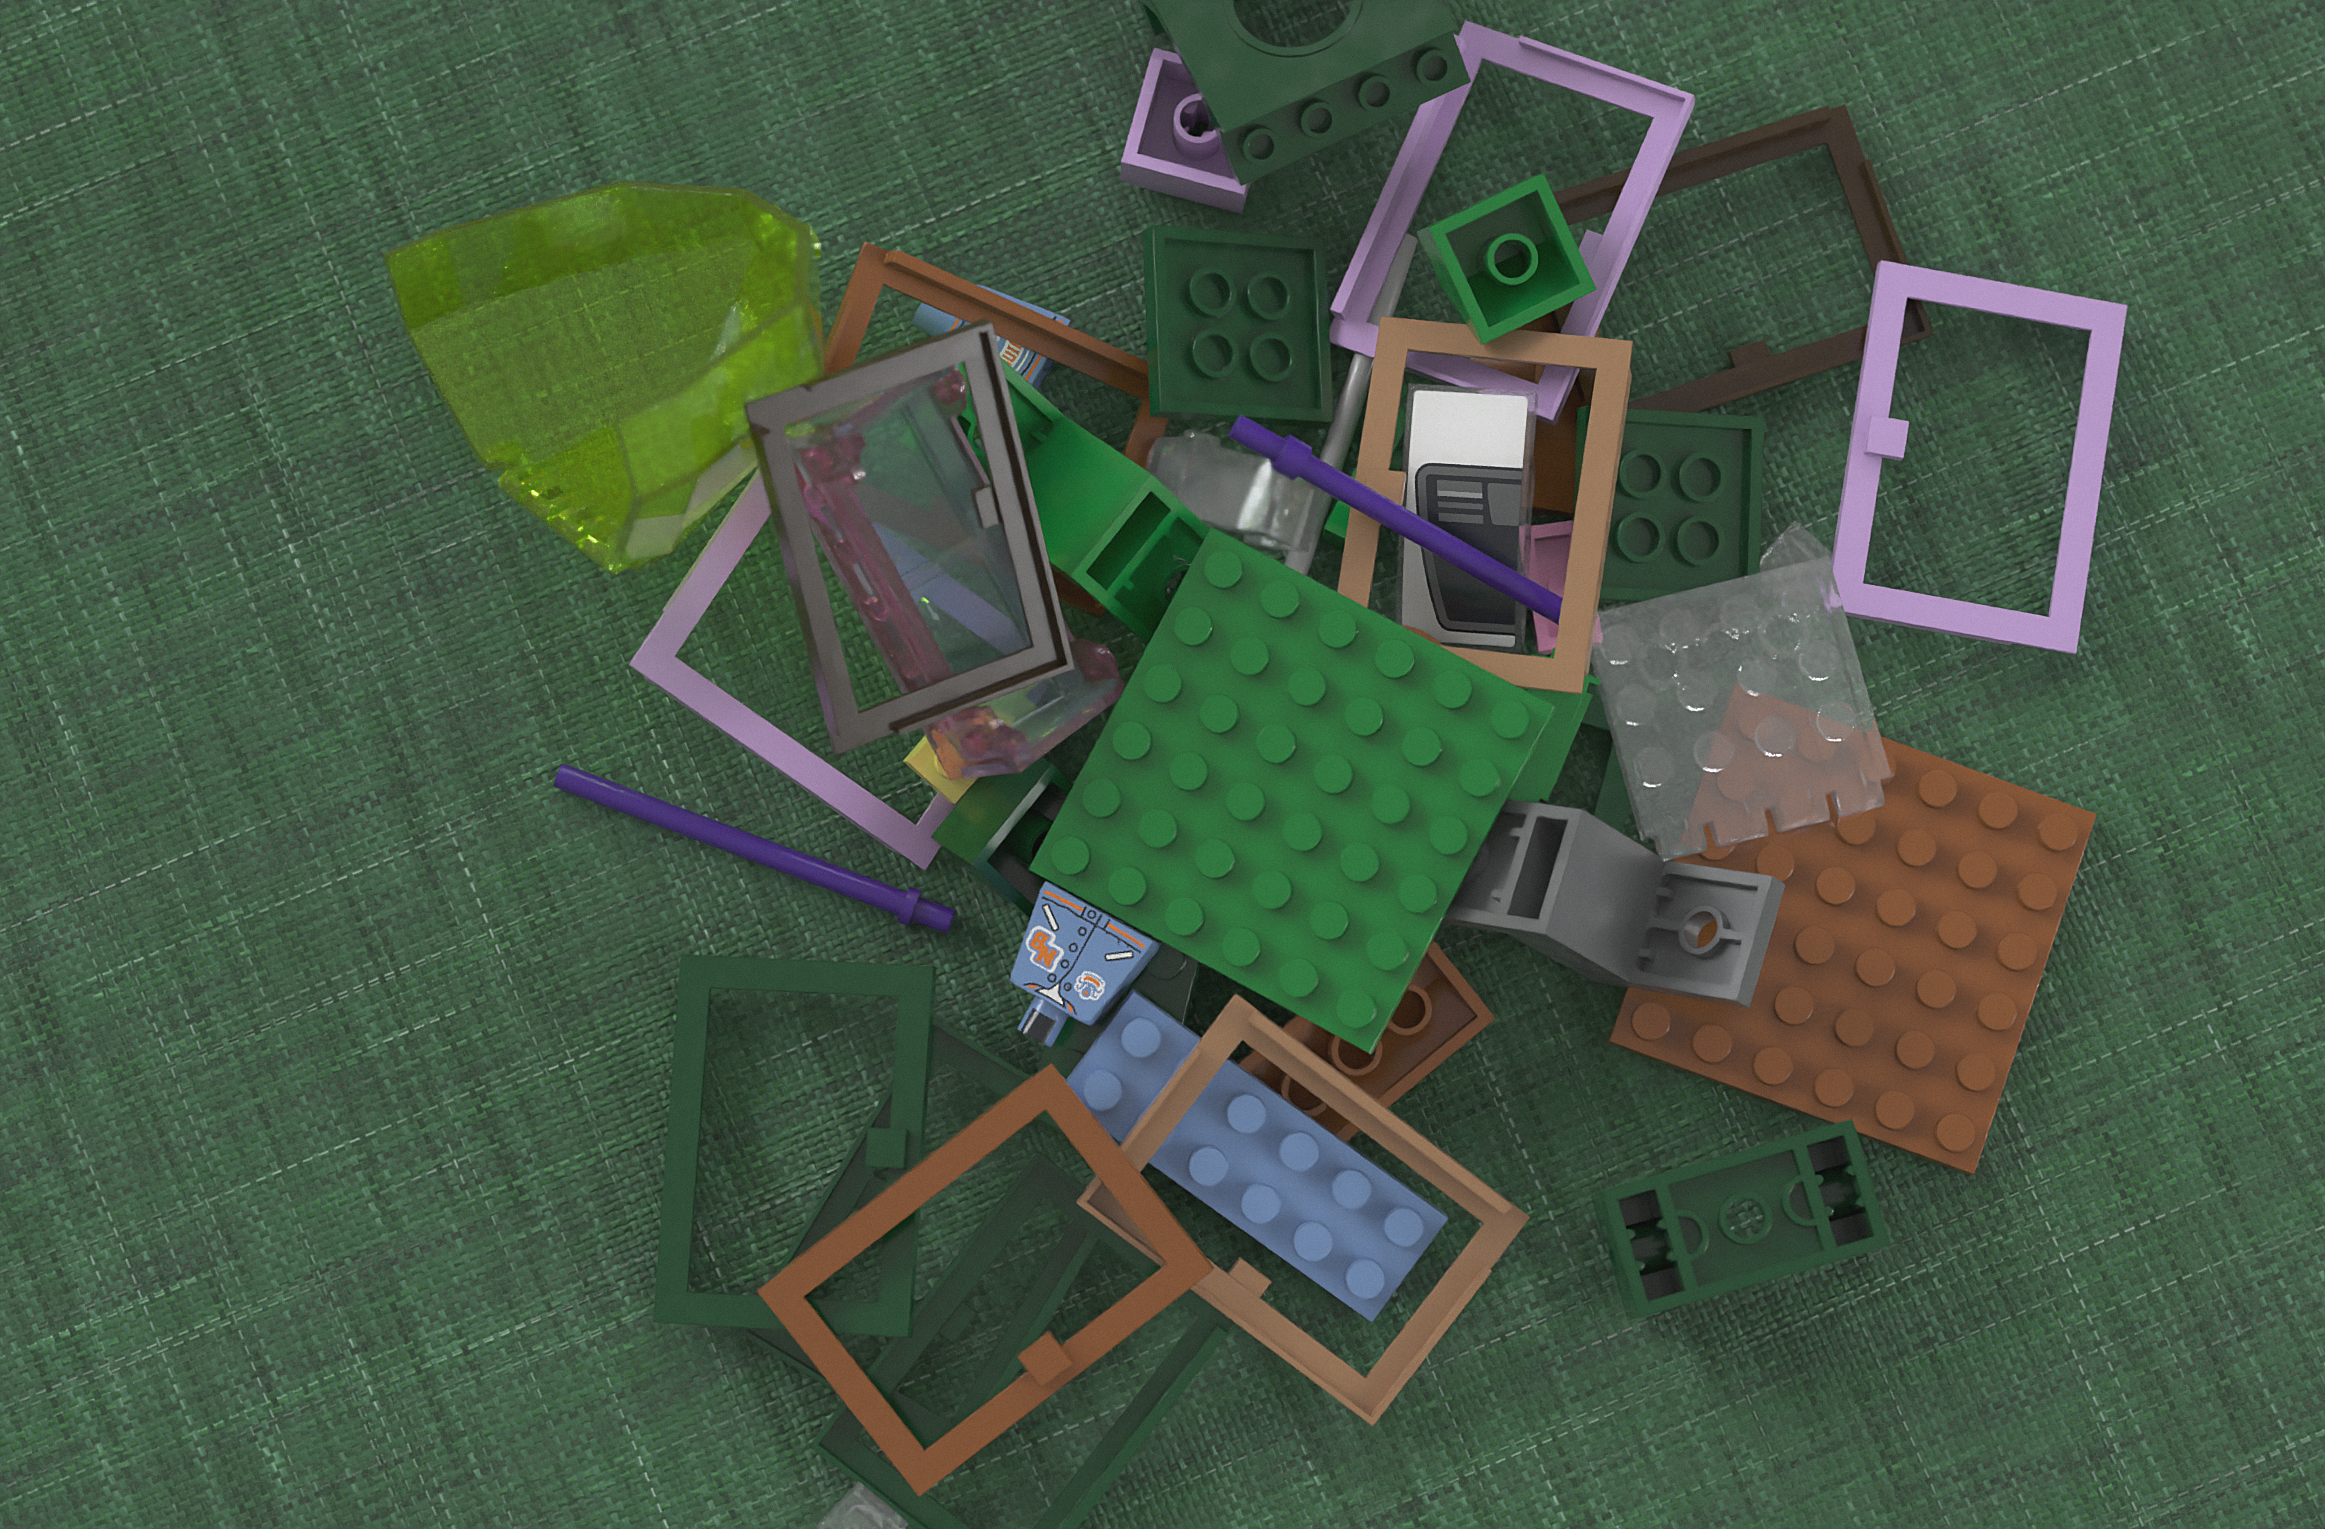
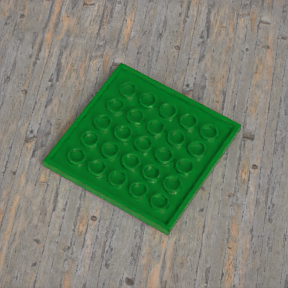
M1211 526L1031 863L1029 870L1362 1050L1373 1054L1550 722L1556 707Z

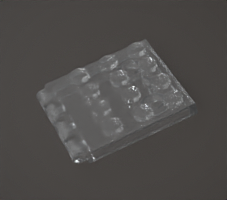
M1829 556L1597 612L1591 662L1596 678L1601 680L1598 687L1641 842L1654 839L1658 855L1662 861L1706 851L1707 843L1703 826H1710L1714 843L1719 848L1767 836L1768 825L1764 813L1767 810H1771L1777 831L1783 832L1829 820L1830 813L1825 797L1827 795H1832L1835 809L1840 817L1885 805L1880 782L1888 780L1892 775Z

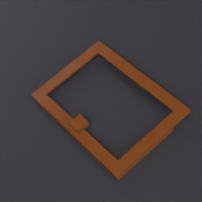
M866 241L863 242L813 379L854 364L881 288L884 285L969 324L986 319L992 322L996 336L1142 400L1122 455L1154 475L1166 442L1162 437L1169 418L1150 417L1147 361L902 251H886ZM837 407L796 422L788 445L801 493L1016 584L1007 545L965 527L970 509L936 495L932 497L927 511L817 464ZM1051 569L1060 603L1093 617H1102L1105 609L1098 602Z
M1050 1063L1035 1076L1032 1075L781 1269L777 1276L758 1289L757 1292L916 1494L921 1496L1211 1273L1214 1267L1097 1117L1088 1110L1055 1066ZM1046 1109L1163 1258L1166 1265L1062 1345L1057 1342L1050 1331L1037 1339L1017 1356L1028 1370L1026 1373L925 1450L804 1296Z

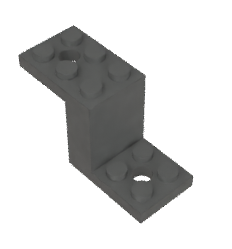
M1508 799L1442 923L1507 933L1592 982L1750 1008L1786 884L1768 875L1666 861L1583 809ZM1716 919L1717 932L1714 939L1708 945L1698 948L1697 939L1701 928Z

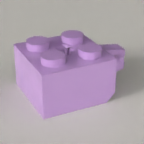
M1154 48L1121 160V182L1242 214L1251 182L1240 186L1235 181L1208 111L1178 54ZM1196 121L1208 124L1207 131L1201 137L1189 135V130H1193Z

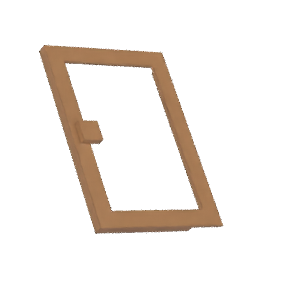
M1381 316L1355 480L1401 506L1407 475L1405 472L1391 471L1390 463L1408 351L1596 370L1554 658L1441 646L1519 688L1582 695L1584 677L1588 676L1632 379L1630 363L1633 341L1514 329L1480 345L1466 324ZM1350 507L1337 592L1368 608L1381 524Z
M1235 993L1120 1143L1119 1147L1139 1172L1146 1166L1237 1045L1243 1040L1483 1222L1480 1229L1366 1377L1263 1301L1260 1297L1270 1285L1271 1280L1241 1257L1238 1258L1228 1273L1209 1260L1214 1267L1213 1271L1190 1288L1373 1426L1492 1272V1266L1530 1217ZM1096 1175L1078 1198L1077 1204L1159 1266H1165L1166 1262Z

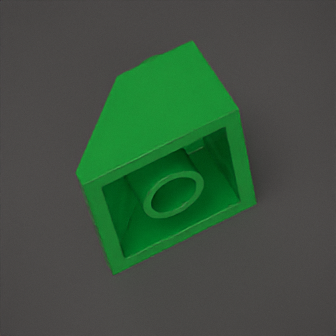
M1544 173L1529 177L1416 232L1442 289L1480 345L1597 290Z

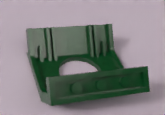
M1138 0L1150 32L1155 36L1166 32L1208 111L1233 177L1240 186L1471 82L1452 32L1457 28L1441 0H1353L1347 18L1336 31L1321 41L1301 47L1274 46L1252 36L1238 20L1234 8L1235 0Z

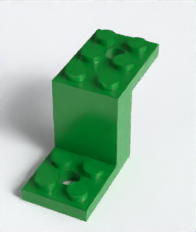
M1000 357L1051 569L1091 596L1148 646L1210 528L1151 473L1064 416ZM960 363L898 442L974 508L970 490L990 483L991 479L981 438L973 441V432L977 421L963 363ZM1001 523L994 525L1004 534ZM1180 571L1181 578L1178 585L1173 591L1165 595L1168 581L1174 574Z

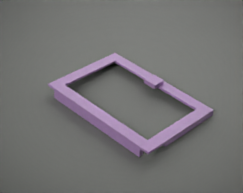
M1465 21L1459 36L1454 35L1471 82L1420 105L1330 308L1334 315V320L1329 329L1330 343L1374 359L1379 327L1367 321L1482 60L1653 119L1604 234L1601 235L1586 230L1579 251L1597 290L1574 301L1560 334L1595 336L1696 103L1694 95L1521 35L1518 39ZM1408 351L1405 368L1407 372L1465 393L1525 396L1528 399L1527 416L1552 425H1556L1580 370L1579 368L1546 365L1537 385L1460 356Z
M1882 260L1877 264L1823 612L2005 645L2014 643L2076 654L2127 305ZM1907 298L2091 331L2048 617L1863 583L1882 457L1901 461L1904 458L1909 421L1889 418Z
M758 468L662 611L664 613L629 665L643 674L645 680L896 854L903 855L923 870H926L941 847L931 838V835L958 802L951 804L940 793H937L915 825L675 657L771 514L760 469ZM801 493L807 515L888 572L878 588L907 609H912L920 596H922L1003 655L1025 648L1029 644L1031 645L1027 631L879 525ZM1053 677L1039 682L1024 696L1035 705Z

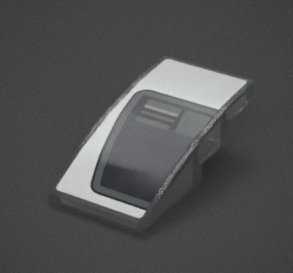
M1409 384L1402 472H1405L1407 477L1402 506L1529 579L1534 530L1531 527L1536 472L1533 452L1539 395L1536 391ZM1398 535L1397 624L1420 629L1430 634L1443 646L1523 655L1526 606L1405 537Z

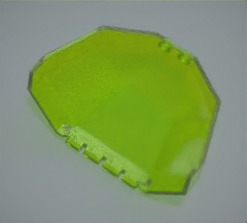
M620 180L439 229L382 254L405 332L479 463L489 471L506 470L500 475L498 480V486L501 491L612 574L629 567L638 571L671 555L759 466L742 404L821 377L825 372L820 278L817 261L821 257L819 240L807 223L800 222L780 210L777 205L767 202L745 188ZM796 422L784 426L786 437L793 432Z

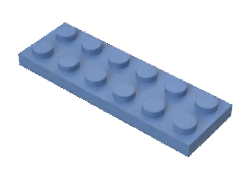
M1132 989L1066 1079V1082L1088 1110L1097 1117L1108 1133L1119 1142H1122L1201 1037ZM1229 1057L1149 1160L1151 1165L1371 1322H1373L1448 1220L1447 1214Z

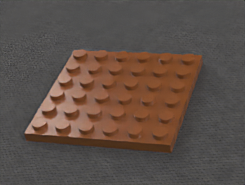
M1735 684L1727 701L1671 861L1768 875L1786 884L1750 1008L1626 987L1607 1044L1829 1125L1853 1119L1857 1135L1966 1175H1973L2097 814ZM1716 919L1701 928L1697 939L1698 948L1708 945L1714 939L1717 932Z

